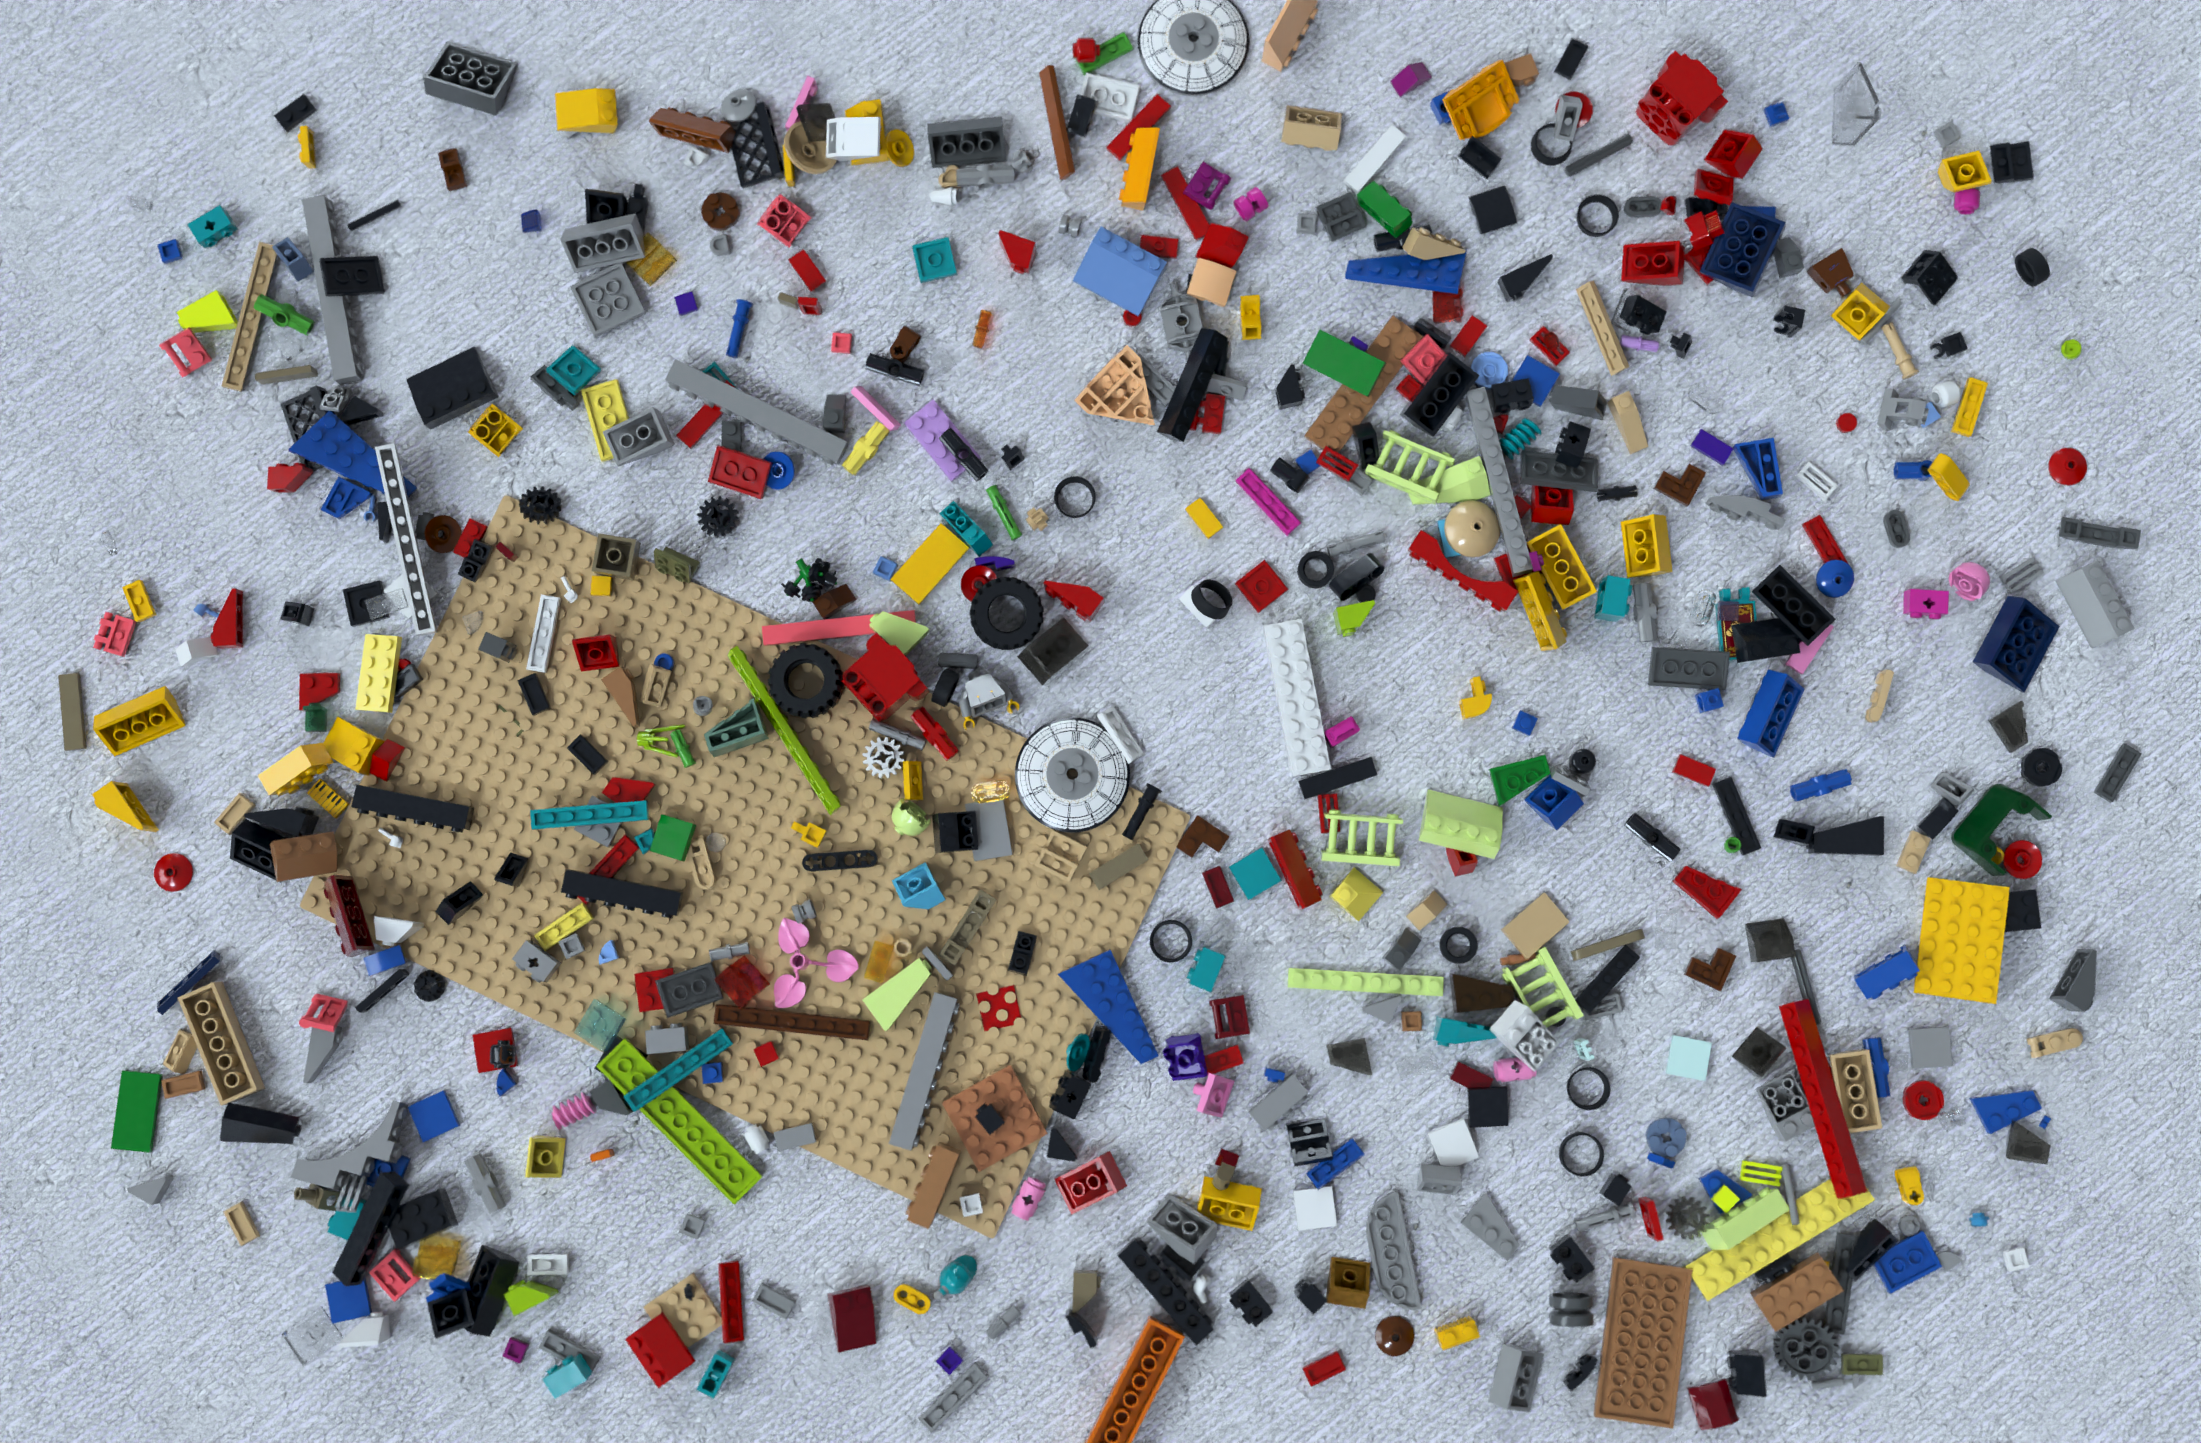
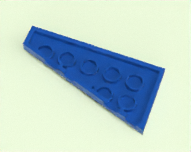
M1467 249L1462 254L1423 260L1411 255L1349 260L1345 279L1458 294Z
M328 411L288 449L293 454H298L311 462L313 461L324 466V468L351 480L354 479L369 488H374L385 494L376 451L331 411ZM403 476L407 497L409 498L417 490V487Z
M1111 950L1058 973L1060 978L1140 1064L1158 1057V1053Z

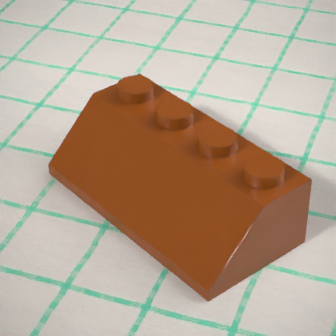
M671 107L667 109L660 108L649 119V123L660 136L726 153L730 152L736 133L731 124L726 121H720L719 123L706 116L700 118L690 112L680 113Z

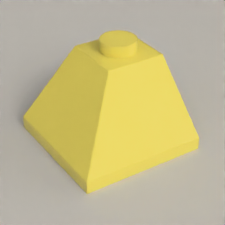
M1353 867L1329 897L1359 922L1383 894V891Z

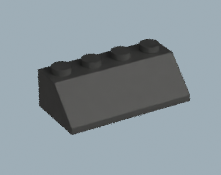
M1002 116L927 124L932 168L1006 161Z

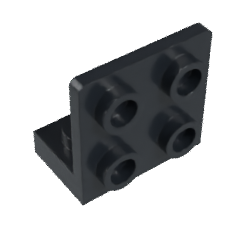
M1924 250L1901 279L1904 283L1918 285L1930 303L1936 305L1955 283L1958 276L1941 252Z

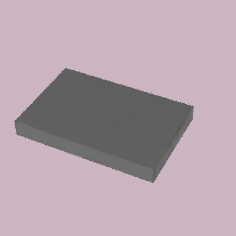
M712 962L655 981L667 1018L724 999Z

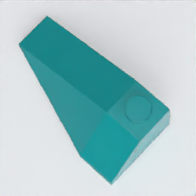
M1437 1017L1433 1040L1438 1041L1437 1045L1449 1047V1043L1459 1044L1496 1039L1497 1037L1490 1030L1491 1027Z

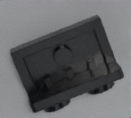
M1529 378L1491 385L1495 404L1494 413L1500 412L1504 414L1515 409L1526 410L1532 406L1534 397Z
M1168 1244L1160 1253L1162 1257L1161 1262L1168 1268L1174 1267L1177 1270L1176 1275L1183 1281L1186 1279L1191 1281L1196 1272L1205 1263L1201 1257L1195 1264L1191 1263L1177 1254Z
M1787 1253L1754 1273V1276L1759 1283L1765 1281L1768 1284L1776 1279L1775 1275L1782 1271L1785 1274L1792 1270V1265L1796 1261L1794 1258L1791 1259Z

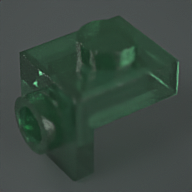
M309 703V706H303V711L306 712L305 731L326 732L327 709L321 706L320 703Z

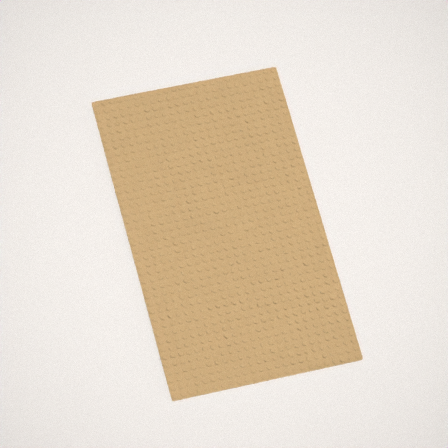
M505 495L481 540L494 546L485 568L476 582L464 577L462 578L441 620L437 633H435L417 669L423 680L404 695L382 739L384 741L389 739L405 747L388 782L369 774V776L364 775L360 783L361 786L474 807L470 830L463 829V833L451 831L452 827L444 826V829L432 827L433 823L426 822L425 825L414 824V819L409 818L404 822L394 820L395 816L388 815V818L378 817L376 812L369 811V815L358 813L357 808L351 807V801L334 835L337 847V872L314 876L300 903V907L336 924L335 918L330 914V901L324 894V883L331 875L352 876L373 943L386 949L401 945L405 958L603 1053L613 1036L617 1035L622 1039L626 1038L633 1046L647 1054L645 1031L651 1030V1026L662 1025L663 1029L670 1028V1024L682 1023V1027L688 1026L689 1050L648 1054L646 1059L658 1071H661L723 1028L733 1045L705 1064L722 1062L724 1082L703 1084L701 1066L673 1085L674 1087L753 1125H761L764 1130L772 1134L776 1131L813 1123L817 1142L799 1147L912 1201L916 1199L913 1193L919 1182L922 1183L924 1179L920 1177L924 1166L930 1164L931 1159L928 1156L932 1147L942 1143L960 1150L961 1154L937 1213L989 1238H994L1041 1138L979 1172L942 1102L1011 1064L1046 1129L1054 1111L1049 1107L1050 1098L1056 1092L1058 1081L1065 1071L1072 1073L1067 1067V1047L1079 1034L1084 1033L1089 1036L1097 1019V1016L1060 978L1058 973L1108 950H1111L1120 970L1177 848L1176 846L1190 820V815L1156 799L1153 803L1154 807L1149 809L1132 841L1123 836L1122 833L1139 805V797H1142L1144 793L1129 787L1126 798L1119 810L1104 824L1084 832H1060L1088 846L1070 882H1067L1035 865L1053 829L1044 826L1034 819L1023 806L1017 793L1015 766L1019 752L1027 738L980 716L973 718L971 715L970 718L975 722V727L973 729L972 722L968 721L965 724L967 728L965 730L963 727L965 717H962L960 707L950 702L946 707L938 705L931 701L932 694L928 693L919 701H914L910 698L892 716L881 722L904 731L909 730L911 734L926 739L922 734V730L910 717L923 706L935 722L937 721L945 730L948 738L955 744L959 752L946 761L928 740L922 751L910 745H902V742L895 740L894 746L900 744L899 752H904V755L900 756V758L905 761H921L923 800L910 801L914 802L926 813L924 816L926 820H931V824L921 834L916 836L901 835L894 829L892 811L900 799L904 798L903 763H899L902 767L901 770H895L897 775L890 773V778L883 775L882 779H880L878 773L872 776L873 770H866L869 765L863 764V761L867 760L863 753H868L865 747L872 746L871 740L877 743L878 737L884 741L887 736L869 730V725L875 717L845 685L844 689L841 690V698L837 699L834 708L831 707L826 714H820L816 718L795 717L778 706L780 713L786 716L791 730L797 733L800 744L808 750L811 761L817 764L820 775L828 781L829 789L840 801L841 807L837 812L830 815L760 706L769 739L713 757L708 750L704 734L721 721H725L732 716L736 710H740L754 698L727 656L729 651L736 646L744 651L749 665L755 668L758 679L766 685L767 693L771 698L773 697L770 694V686L768 685V679H770L769 669L773 667L774 663L772 662L774 659H778L780 656L779 653L783 650H788L789 646H799L800 643H806L807 645L815 644L826 649L838 661L843 674L858 659L817 640L764 646L762 626L778 625L781 623L694 582H680L670 574L660 573L655 568V564L638 557L634 580L612 577L611 597L592 596V576H603L592 572L598 538L557 518L553 522L547 520V524L541 521L538 525L536 520L530 523L529 517L524 519L523 513H520L519 501ZM502 542L519 558L512 562L497 550L495 546ZM563 576L566 577L569 585L578 595V598L573 603H570L564 597L568 591L561 579ZM541 594L561 598L547 673L526 669ZM488 632L517 645V653L514 659L508 663L478 650L485 633ZM609 634L616 637L619 667L625 670L628 668L634 676L632 681L635 684L640 727L635 728L632 726L601 680L618 667L581 672L572 639ZM668 654L674 659L675 665L671 671L661 707L642 703L639 699L649 665H654L655 658L658 655ZM803 663L791 672L788 680L789 688L799 698H812L821 691L824 685L823 673L816 665ZM533 673H537L551 706V709L535 716L531 714L517 681ZM699 696H706L712 700V711L706 716L697 715L693 710V702ZM500 704L506 712H503L500 708L498 710L497 706ZM514 718L520 723L519 726L514 722ZM684 724L685 728L677 730H681L687 745H690L689 750L696 764L684 768L679 754L676 758L652 750H644V746H638L637 744L638 732L645 731L646 729ZM521 729L524 730L518 737L516 736ZM675 730L653 733L656 737H668L669 740L656 741L655 745L652 746L676 753L677 749L670 736ZM580 734L609 761L596 775H593L567 749ZM885 745L888 752L894 751L892 747ZM877 748L874 749L871 756H875L878 751ZM882 753V757L878 760H882L884 763L889 756ZM896 759L892 760L890 768L894 766ZM873 764L876 769L883 771L881 765ZM1068 770L1067 777L1071 780L1078 777L1077 770ZM612 777L656 784L645 799L648 801L649 820L623 822L609 848L575 831V826L531 829L530 810L586 806L591 796H595L608 804L615 803L602 794V791ZM1003 798L1013 855L974 861L972 850L935 853L932 815L937 813L965 812V804ZM661 814L696 824L692 840L697 839V836L701 835L705 837L716 879L715 885L711 889L703 890L696 885L688 854L684 862L651 852L650 850L643 855L639 849L613 877L615 879L683 892L679 915H673L672 919L662 917L660 912L654 911V915L642 913L643 909L635 908V911L623 909L624 905L620 904L612 907L604 905V901L597 900L596 903L589 902L586 906L594 919L571 934L578 933L586 951L566 959L559 943L547 950L546 952L561 962V965L548 982L541 981L539 983L530 977L532 974L529 971H522L515 966L516 962L512 958L526 940H531L541 947L534 935L583 902L578 897L577 899L567 898L565 893H561L566 869L590 873L624 835H627L637 844L636 836L650 829H653L655 833ZM794 821L805 827L810 822L826 830L818 848L800 840L803 834L791 829ZM379 828H383L390 834L403 838L401 848L390 846L391 839L378 831ZM1139 843L1148 860L1099 890L1089 873ZM699 846L693 848L694 853L701 851ZM872 850L878 856L877 864L869 868L811 872L805 870L802 865L803 858L808 854ZM510 852L529 858L520 887L510 886L494 880ZM861 853L857 854L859 858L858 865H862L861 861H867L868 864H871V861L874 860L870 853H867V857H860ZM849 854L845 857L846 865L851 866L855 863L853 855ZM819 856L820 861H814L811 857L809 861H806V865L813 868L814 864H820V868H823L821 863L822 856ZM828 856L825 863L828 867H833L836 859L833 856ZM926 862L945 897V901L930 909L904 907L892 880ZM471 881L483 894V897L463 916L448 925L435 911L444 898ZM981 889L994 897L996 901L956 965H953L940 957L939 953ZM810 899L817 917L805 919L802 923L809 930L810 938L808 944L800 948V954L806 955L811 961L828 963L827 955L831 951L844 950L857 960L859 968L848 980L834 982L826 974L827 966L809 964L805 970H799L800 978L798 981L806 985L804 998L794 1006L777 1008L774 996L776 980L785 974L796 978L794 968L790 964V959L795 952L788 954L779 945L778 934L780 924L783 918L796 921L792 906L796 904L801 905L804 901ZM374 917H390L424 923V927L402 943H395L394 946L382 945L383 941L376 940ZM1018 931L1037 936L1027 976L1008 971ZM900 938L909 939L913 944L912 953L907 957L898 956L894 951V943ZM614 940L619 958L599 965L601 949L608 941ZM748 942L750 954L735 956L733 959L724 958L712 961L724 999L667 1018L664 1009L639 1012L634 974L674 968L675 974L711 962L709 949L726 947V944L736 945ZM929 946L954 976L946 980L922 953L923 949ZM918 958L926 959L932 967L930 969L931 976L892 1027L884 1031L863 1002V999ZM533 959V960H532V961L535 963L534 966H538V965H539V964L537 963V960H538V959ZM1014 985L1016 995L1014 992H1007L1005 994V1001L1013 1003L1017 997L1021 1018H1016L1012 1026L1003 1028L991 1027L988 1031L984 1032L980 1011L983 1013L988 1012L990 1004L987 1001H982L978 1005L976 994L987 991L990 995H995L998 993L999 988ZM938 992L958 998L957 1003L960 1004L957 1015L953 1014L951 1022H954L952 1033L947 1034L946 1041H949L946 1053L942 1052L940 1057L943 1063L941 1070L936 1071L934 1077L937 1079L935 1089L931 1090L929 1097L932 1098L929 1109L924 1110L923 1116L926 1117L923 1128L919 1127L917 1135L920 1136L918 1146L913 1147L910 1151L890 1145L889 1141L934 993ZM716 1004L868 1020L871 1021L869 1040L713 1024ZM1000 1009L997 1011L996 1017L998 1020L1004 1021L1007 1019L1008 1013L1006 1010ZM772 1041L780 1059L761 1067L753 1049ZM979 1193L983 1213L964 1217L960 1197Z

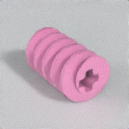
M584 1092L581 1093L582 1099L574 1096V1103L567 1099V1106L562 1102L560 1103V1109L555 1105L552 1106V1117L559 1130L562 1129V1125L564 1127L569 1126V1122L572 1124L576 1123V1118L582 1120L584 1116H590L591 1112L593 1114L596 1113V1107L593 1105L590 1097L586 1096Z

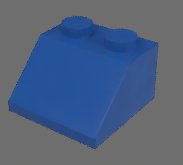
M1551 775L1524 799L1555 830H1558L1584 805L1575 790L1552 779Z

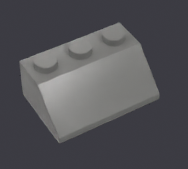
M1503 1344L1499 1353L1500 1358L1494 1373L1495 1377L1490 1389L1488 1402L1506 1410L1530 1412L1544 1354L1515 1345Z

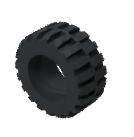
M1000 577L987 582L976 592L971 602L969 615L975 634L982 642L995 649L1013 650L1025 646L1039 633L1043 623L1044 608L1041 604L1040 596L1037 595L1036 590L1028 585L1027 582L1015 577ZM1004 595L1018 599L1023 605L1025 614L1022 624L1010 632L996 629L989 619L991 603L996 598Z
M800 643L799 646H789L788 650L780 652L778 659L775 658L772 662L774 665L769 669L770 679H768L770 694L777 705L795 717L798 716L806 719L807 717L816 718L820 714L824 715L831 707L834 708L837 699L841 698V690L844 689V684L842 682L843 672L841 671V666L833 655L824 648L818 647L815 644L807 645L806 643ZM803 663L816 665L824 676V685L821 691L809 699L795 696L788 684L789 676L793 669Z

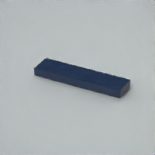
M213 950L157 1002V1012L163 1015L178 1001V997L185 995L220 962V954Z

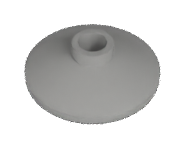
M736 90L723 100L721 113L729 122L744 121L755 111L757 105L756 98L748 90Z

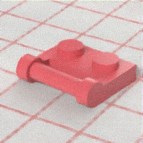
M190 327L159 344L160 348L166 351L177 366L181 377L187 376L192 371L212 361V358ZM172 344H177L191 365L185 366L172 348Z
M315 994L311 999L312 1003L305 1016L301 1017L299 1025L303 1028L313 1027L334 1032L347 1008L348 1001ZM324 1005L318 1017L314 1018L313 1016L318 1007Z
M396 1248L369 1272L394 1302L423 1277L420 1273H416L402 1257L401 1251ZM393 1259L411 1278L408 1282L391 1265L390 1262Z

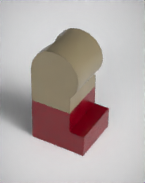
M1222 1148L1220 1149L1215 1161L1219 1168L1212 1179L1215 1188L1219 1190L1228 1188L1233 1178L1239 1155Z

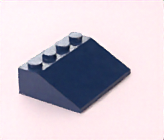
M1732 202L1722 222L1725 233L1715 237L1714 243L1699 272L1737 292L1753 297L1785 230L1786 222Z
M2007 596L1973 663L1988 674L2025 693L2060 626L2026 598Z

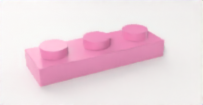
M807 76L786 122L785 127L787 131L796 122L803 121L804 113L806 114L810 108V99L816 95L818 87L815 79Z

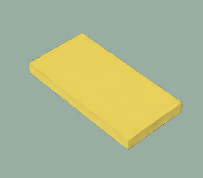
M618 379L581 389L602 462L614 459L603 431L629 419Z

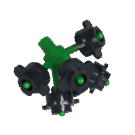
M801 558L795 562L800 568V575L794 583L788 581L786 585L784 583L781 584L785 588L784 592L787 596L792 598L794 595L798 598L802 596V601L812 602L817 600L822 594V585L827 587L825 591L829 587L833 588L834 585H837L836 581L838 578L835 577L837 571L835 570L834 574L829 572L830 563L822 561L821 558H817L812 566L810 564L806 565ZM803 578L805 580L806 585L802 589V594L800 596L798 593L800 592L801 588L797 585Z

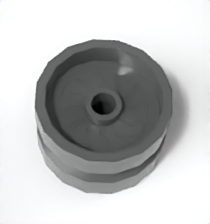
M1576 1292L1549 1294V1305L1556 1309L1549 1313V1323L1551 1325L1587 1327L1594 1324V1314L1587 1311V1309L1593 1307L1592 1295Z

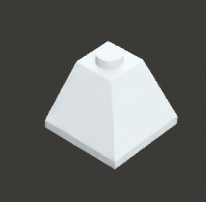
M375 916L376 940L383 941L382 945L394 946L395 943H402L422 929L424 923Z
M382 1311L372 1312L371 1316L364 1318L339 1343V1347L379 1345L390 1339V1314L383 1315Z

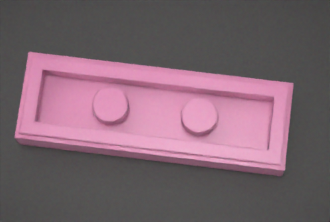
M856 386L850 391L890 431L897 430L901 426L862 386Z
M1829 625L1808 646L1800 640V653L1792 654L1785 664L1799 674H1803L1834 626Z

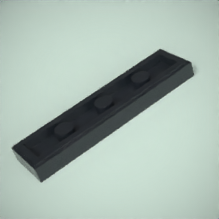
M1372 757L1298 781L1305 800L1377 776Z
M1732 777L1712 784L1733 836L1741 842V848L1739 849L1741 855L1743 856L1761 849Z
M1624 945L1576 998L1575 1001L1578 1006L1587 1014H1590L1640 959V956L1627 945Z

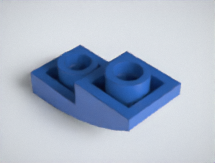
M401 945L363 958L369 976L407 964Z

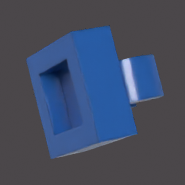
M1783 101L1765 107L1763 110L1770 127L1790 119Z

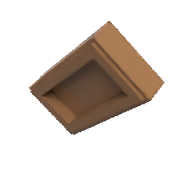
M202 1071L161 1080L165 1099L206 1090Z

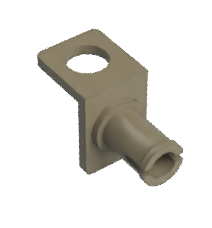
M310 1183L309 1189L301 1187L295 1189L294 1199L305 1200V1202L317 1209L336 1211L335 1205L340 1191L325 1190ZM334 1195L336 1197L334 1204L328 1206L327 1199Z

